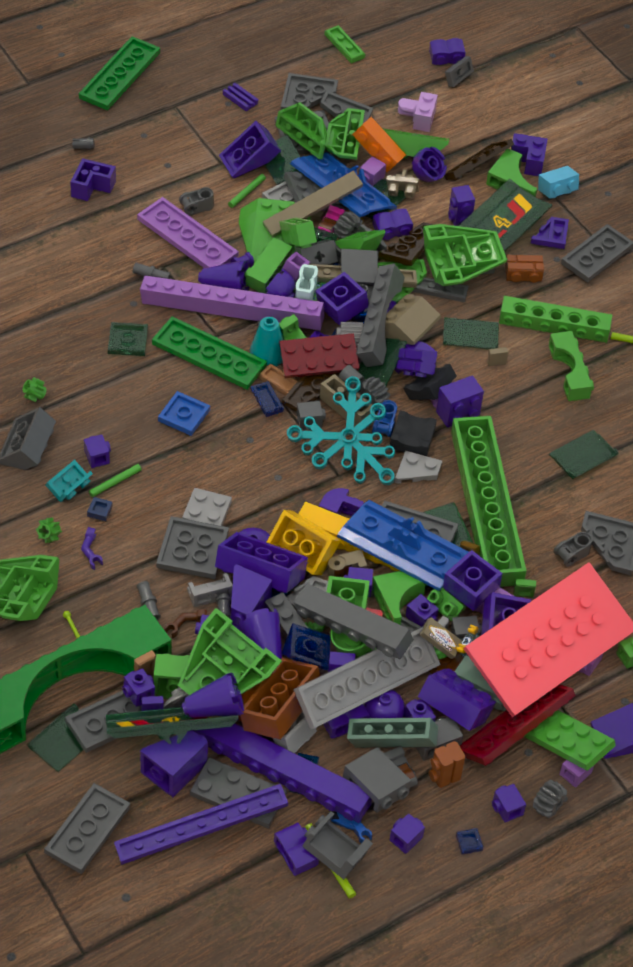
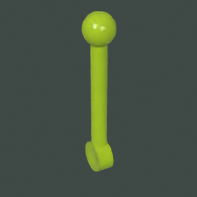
M65 611L63 617L68 620L76 638L80 637L71 619V613Z

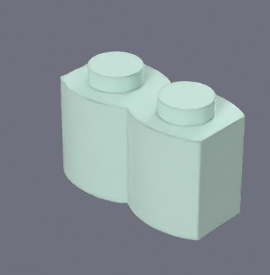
M307 264L301 266L299 279L296 282L295 298L313 301L314 292L317 288V266Z

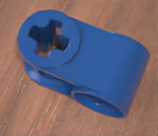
M386 400L381 403L385 406L386 415L383 419L374 421L372 433L379 432L391 438L396 421L397 405L394 401Z

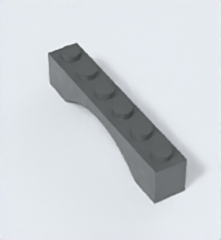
M395 264L379 266L356 353L366 367L383 365L387 350L385 342L387 310L393 297L401 292L405 278Z

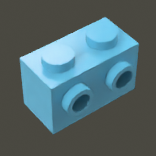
M569 166L539 174L538 190L548 198L569 194L572 191L579 190V174Z

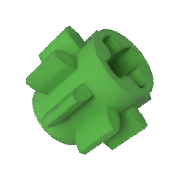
M34 377L32 380H27L22 389L26 393L24 398L34 402L37 399H43L46 394V387L43 386L45 382Z
M52 517L40 520V525L36 528L38 538L45 539V543L59 540L58 535L62 532L59 525L60 522H53Z

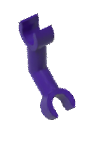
M88 527L81 550L89 559L90 567L95 570L93 562L98 561L103 565V559L100 555H95L90 549L92 541L96 538V529Z

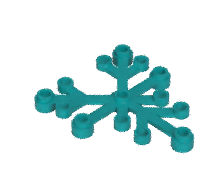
M351 376L345 381L346 390L349 392L348 401L341 392H336L333 395L334 403L340 405L347 412L345 429L341 432H324L311 416L304 419V425L312 431H302L297 425H292L287 429L288 439L292 442H298L301 439H311L302 445V451L305 455L312 454L314 447L323 440H338L324 453L317 452L312 456V464L316 469L325 468L328 460L343 447L344 458L341 460L342 467L345 470L351 469L353 467V460L351 459L353 446L358 452L356 472L354 473V479L357 483H363L366 480L364 473L365 460L379 474L380 482L383 485H391L395 480L394 472L389 468H383L372 456L384 455L386 458L391 459L395 456L394 448L392 446H363L359 442H372L374 445L382 443V435L379 432L372 434L361 432L375 420L383 419L386 415V409L381 403L373 404L370 408V414L354 427L355 413L363 406H369L372 402L371 395L368 393H363L360 399L356 401V394L361 388V383L355 376ZM352 384L357 385L354 389L350 388ZM337 396L342 397V400L337 401L335 399ZM365 397L369 398V401L364 402L362 400ZM380 410L382 413L381 415H376L375 412ZM309 420L313 421L312 425H307L306 423ZM298 433L299 435L298 437L294 438L292 437V434ZM352 435L353 438L351 440H347L346 436ZM375 436L380 437L378 441L373 440ZM306 446L311 447L309 451L304 450ZM392 450L393 452L392 454L388 455L386 454V451ZM320 459L324 461L321 465L317 464V461ZM350 461L351 464L349 466H345L344 462ZM362 474L363 478L357 479V475ZM387 475L391 477L388 481L384 480V477Z

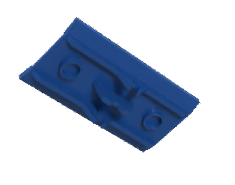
M328 152L323 154V159L309 155L296 158L290 163L321 188L354 170L363 183V187L338 201L359 217L374 211L397 209V206L388 197L366 182L363 169H359L358 175V165L349 169Z
M371 500L365 502L337 534L338 538L438 591L443 588L445 573L468 553L465 549L426 530L421 521L415 524L412 522L414 520L413 517L405 519Z

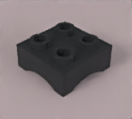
M445 364L441 368H435L433 375L426 374V378L417 377L414 382L406 384L403 389L409 400L438 399L439 388L452 383L457 375L451 364Z
M400 410L391 436L390 446L395 450L409 451L427 456L436 429L437 419L419 418Z

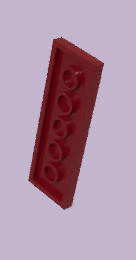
M559 684L514 717L505 710L460 745L465 758L485 766L492 763L501 753L507 751L510 746L521 740L528 732L538 727L541 722L552 716L555 711L575 697L574 689Z

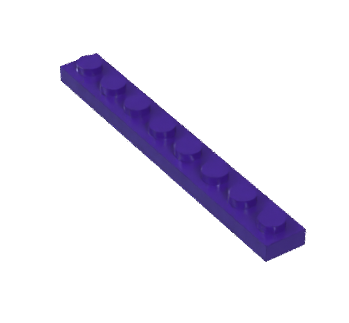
M280 783L115 841L114 844L122 865L287 807L288 801Z

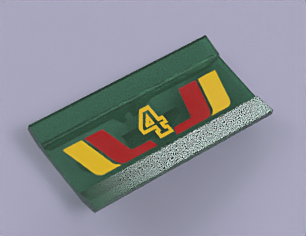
M509 179L459 226L497 231L505 252L552 208V204L541 201Z
M183 707L106 715L107 734H110L113 738L157 734L160 739H164L168 744L172 743L170 735L176 734L178 736L177 743H180L188 731L231 727L239 720L238 715L190 718L189 715H185Z

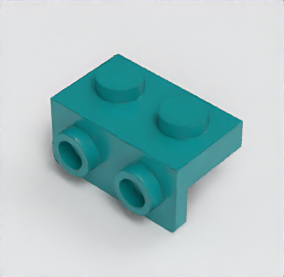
M73 460L50 479L45 486L60 502L65 498L69 501L77 494L75 491L77 488L81 487L83 489L91 482L89 478L93 473L91 471L86 473L76 460Z

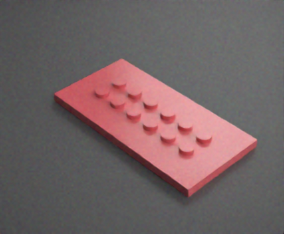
M588 562L466 645L463 649L509 714L514 717L633 633V621L591 563Z

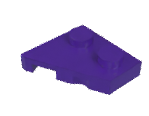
M551 217L539 229V233L536 236H532L531 244L565 249L569 219Z

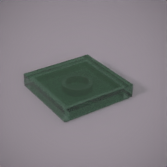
M111 322L108 354L145 356L148 324Z

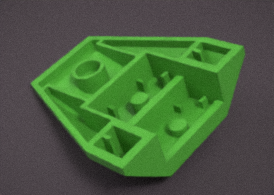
M258 198L241 208L239 227L246 251L250 252L254 261L258 255L262 254L266 243H270L273 239L263 225V221L295 204V202ZM282 233L274 237L283 242ZM295 245L292 246V254L296 252Z
M446 224L423 227L425 255L435 282L442 286L464 283L507 262L497 231Z
M35 555L0 560V616L2 618L17 621L39 618L57 590L59 558Z
M215 608L200 628L178 687L190 695L227 673L232 672L237 680V683L234 685L243 694L269 678L282 660L266 647L264 650L233 626L230 618Z

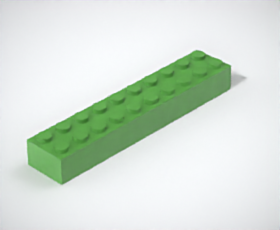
M491 416L453 418L451 435L474 543L480 546V557L503 573L500 587L515 586L516 579H525L526 566Z

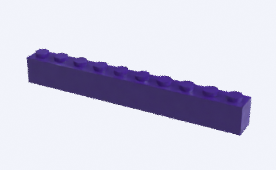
M182 706L174 715V717L180 718L179 721L173 722V729L178 734L191 729L197 734H202L207 739L208 747L215 753L223 754L233 762L241 763L251 771L267 776L272 782L281 783L290 791L298 792L308 800L316 801L326 809L342 814L347 820L359 823L372 804V799L357 784L255 733L244 731L243 727L223 717L181 721L195 719L185 715Z

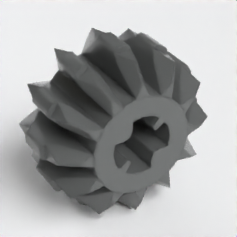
M345 211L336 220L333 233L338 239L358 232L359 226L363 221L355 213Z
M374 377L364 380L358 391L360 395L363 393L370 394L372 405L389 400L390 393L387 392L389 388L385 387V382H381L379 378Z
M549 780L540 787L539 792L536 793L533 808L540 815L547 818L554 816L563 805L567 790L557 781Z

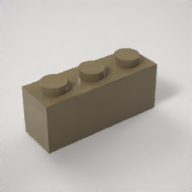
M334 374L321 383L320 399L347 420V412L340 405L334 403L333 395L336 392H341L348 401L349 392L346 390L345 382ZM359 393L356 394V401L360 399L361 395ZM337 396L335 400L340 401L342 397ZM372 404L363 406L355 413L354 427L370 414Z

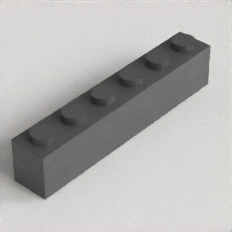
M308 583L293 602L298 615L305 619L310 618L320 626L326 625L335 633H343L355 642H363L370 649L375 650L376 648L390 658L401 659L414 640L408 628Z

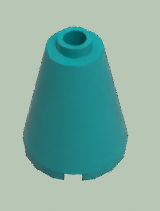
M265 317L260 321L250 346L251 354L266 360L267 365L272 364L274 366L282 363L279 342L284 340L276 318Z

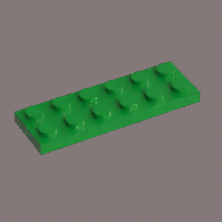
M131 36L79 92V99L108 111L160 54V47Z
M173 316L152 339V345L246 390L249 389L267 366L266 360Z

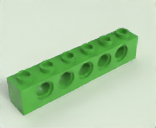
M504 296L499 324L549 333L572 331L574 337L607 343L612 314Z

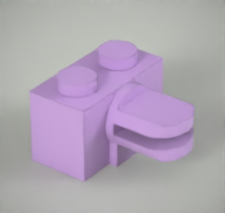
M421 92L419 101L402 98L398 102V113L413 117V129L430 132L438 95Z

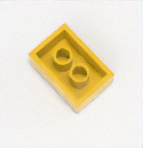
M283 510L267 540V543L308 557L306 571L312 575H323L329 559L333 556L341 542L340 539L291 510Z

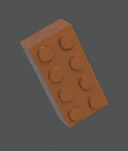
M282 658L279 666L269 678L261 683L245 703L244 714L240 715L244 731L281 740L302 713V708L294 689L320 677L319 667Z

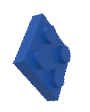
M177 391L159 414L158 421L192 436L209 413L210 405Z

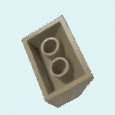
M407 294L386 315L385 341L415 345L441 318V315L422 296Z

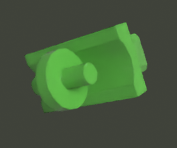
M444 588L440 591L432 590L427 597V600L438 607L439 612L451 622L452 618L458 617L466 608L461 601Z

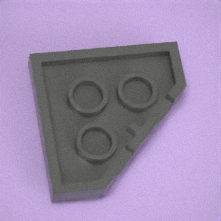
M289 73L281 110L299 102L307 108L319 104L326 90L336 94L338 80Z
M286 172L284 175V179L295 202L321 189V187L302 173ZM339 201L331 204L332 206L338 207L340 209L348 210V208ZM330 206L324 208V209L321 210V211H328V208H329Z
M586 511L581 531L591 535L593 547L612 571L632 575L633 522Z

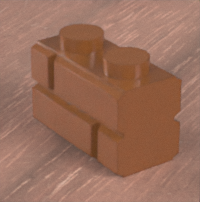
M506 256V281L542 282L544 274L543 256Z
M453 741L446 744V747L436 748L433 759L430 760L432 766L431 770H429L430 779L432 782H436L440 788L449 785L450 782L455 783L461 780L465 754L457 742Z

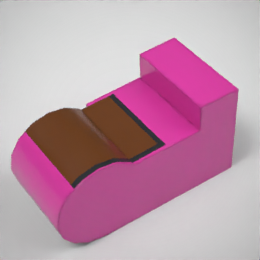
M330 205L327 214L318 226L317 235L331 240L335 236L333 232L336 220L339 219L340 215L344 214L345 210Z

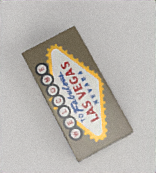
M432 617L426 620L420 636L450 659L456 656L458 652L456 648L459 647L458 644L462 643V640Z

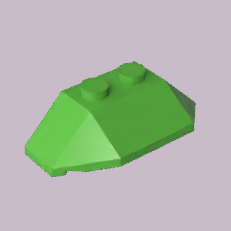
M301 102L278 111L276 127L318 159H323L327 130L323 119Z
M347 108L344 113L328 123L325 144L327 151L339 158L358 160L360 143L352 134L363 124L365 110Z
M382 128L406 154L404 158H408V156L414 157L418 151L425 147H435L438 150H442L449 144L450 140L449 138Z

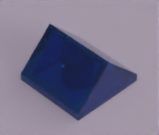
M293 623L282 654L291 659L328 670L331 636Z

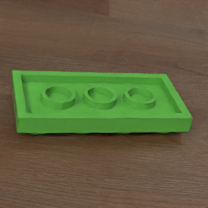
M559 710L555 711L552 716L546 718L538 727L532 729L524 736L586 771L592 768L616 746L614 739Z

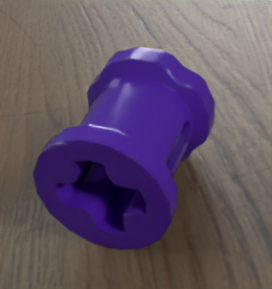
M246 252L238 258H231V263L246 261L250 268L254 265V259L250 252Z

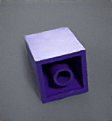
M237 564L234 566L231 620L232 625L241 631L238 624L240 619L243 622L246 619L245 615L267 608L265 601L271 598L272 579Z
M191 729L144 747L140 750L141 773L173 798L206 764L208 760L207 739L202 734H197Z

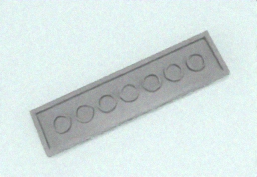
M423 627L411 632L414 640L401 659L390 658L383 654L382 651L375 649L295 688L294 692L310 729L316 728L441 665L433 645L420 636Z

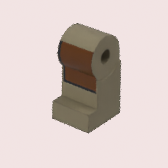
M362 550L331 557L328 561V575L344 577V575H348L349 567L367 569V563Z

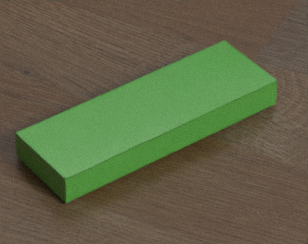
M339 25L325 30V36L350 63L365 58V53Z

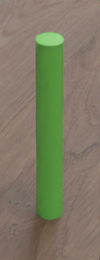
M260 174L228 202L229 207H235L266 179L265 175Z
M136 464L89 490L90 496L94 497L142 470L140 465Z

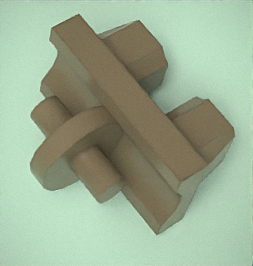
M403 169L402 174H396V176L387 175L389 195L398 196L399 190L405 191L404 195L407 198H414L415 193L419 192L420 189L419 179L413 178V175H408V171Z

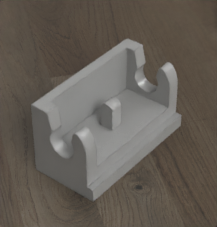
M227 573L223 574L221 580L198 586H194L192 582L188 583L187 591L193 607L216 602L217 596L223 593L229 594L230 598H232L233 585Z

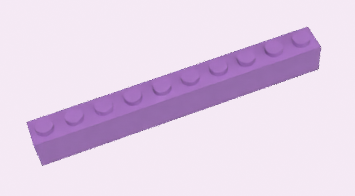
M144 276L140 288L142 304L261 321L265 317H274L279 323L283 318L294 314L298 318L300 328L321 330L324 320V302L152 276Z

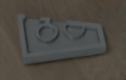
M326 90L320 102V107L333 117L344 113L347 108L365 110L364 122H366L373 112V108L328 90Z

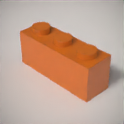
M372 117L352 134L371 156L386 164L387 173L406 156Z

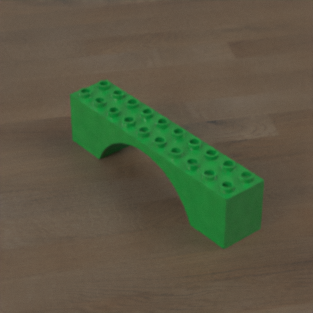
M146 605L132 609L130 613L117 617L104 626L97 627L93 632L78 637L68 645H63L56 651L43 655L37 661L26 664L19 670L6 674L0 679V754L26 740V723L33 705L48 688L60 680L75 674L93 671L112 672L126 676L134 671V659L151 650L155 655L166 653L172 655L171 638Z

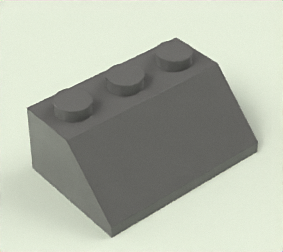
M40 407L15 418L0 452V464L23 470L36 467L41 462V455L48 445L47 441L54 431L53 427L56 420Z

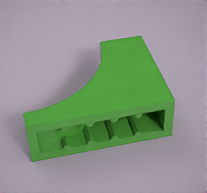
M508 148L488 171L486 185L513 197L520 193L532 205L536 199L537 188L529 184L519 171L522 154Z
M402 571L373 576L372 592L384 617L401 625V609L406 603L417 598L420 594L424 595L427 584Z

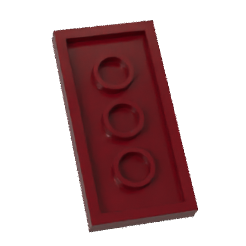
M354 333L282 340L279 342L284 378L341 373L347 365H351L359 371Z

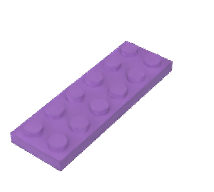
M164 197L137 214V220L203 268L228 264L231 262V258L239 257V251Z

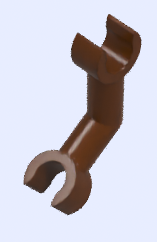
M199 609L196 612L181 613L173 623H167L164 630L167 633L168 630L173 629L172 638L178 635L179 627L185 621L196 620L200 622L202 614L207 615V610Z

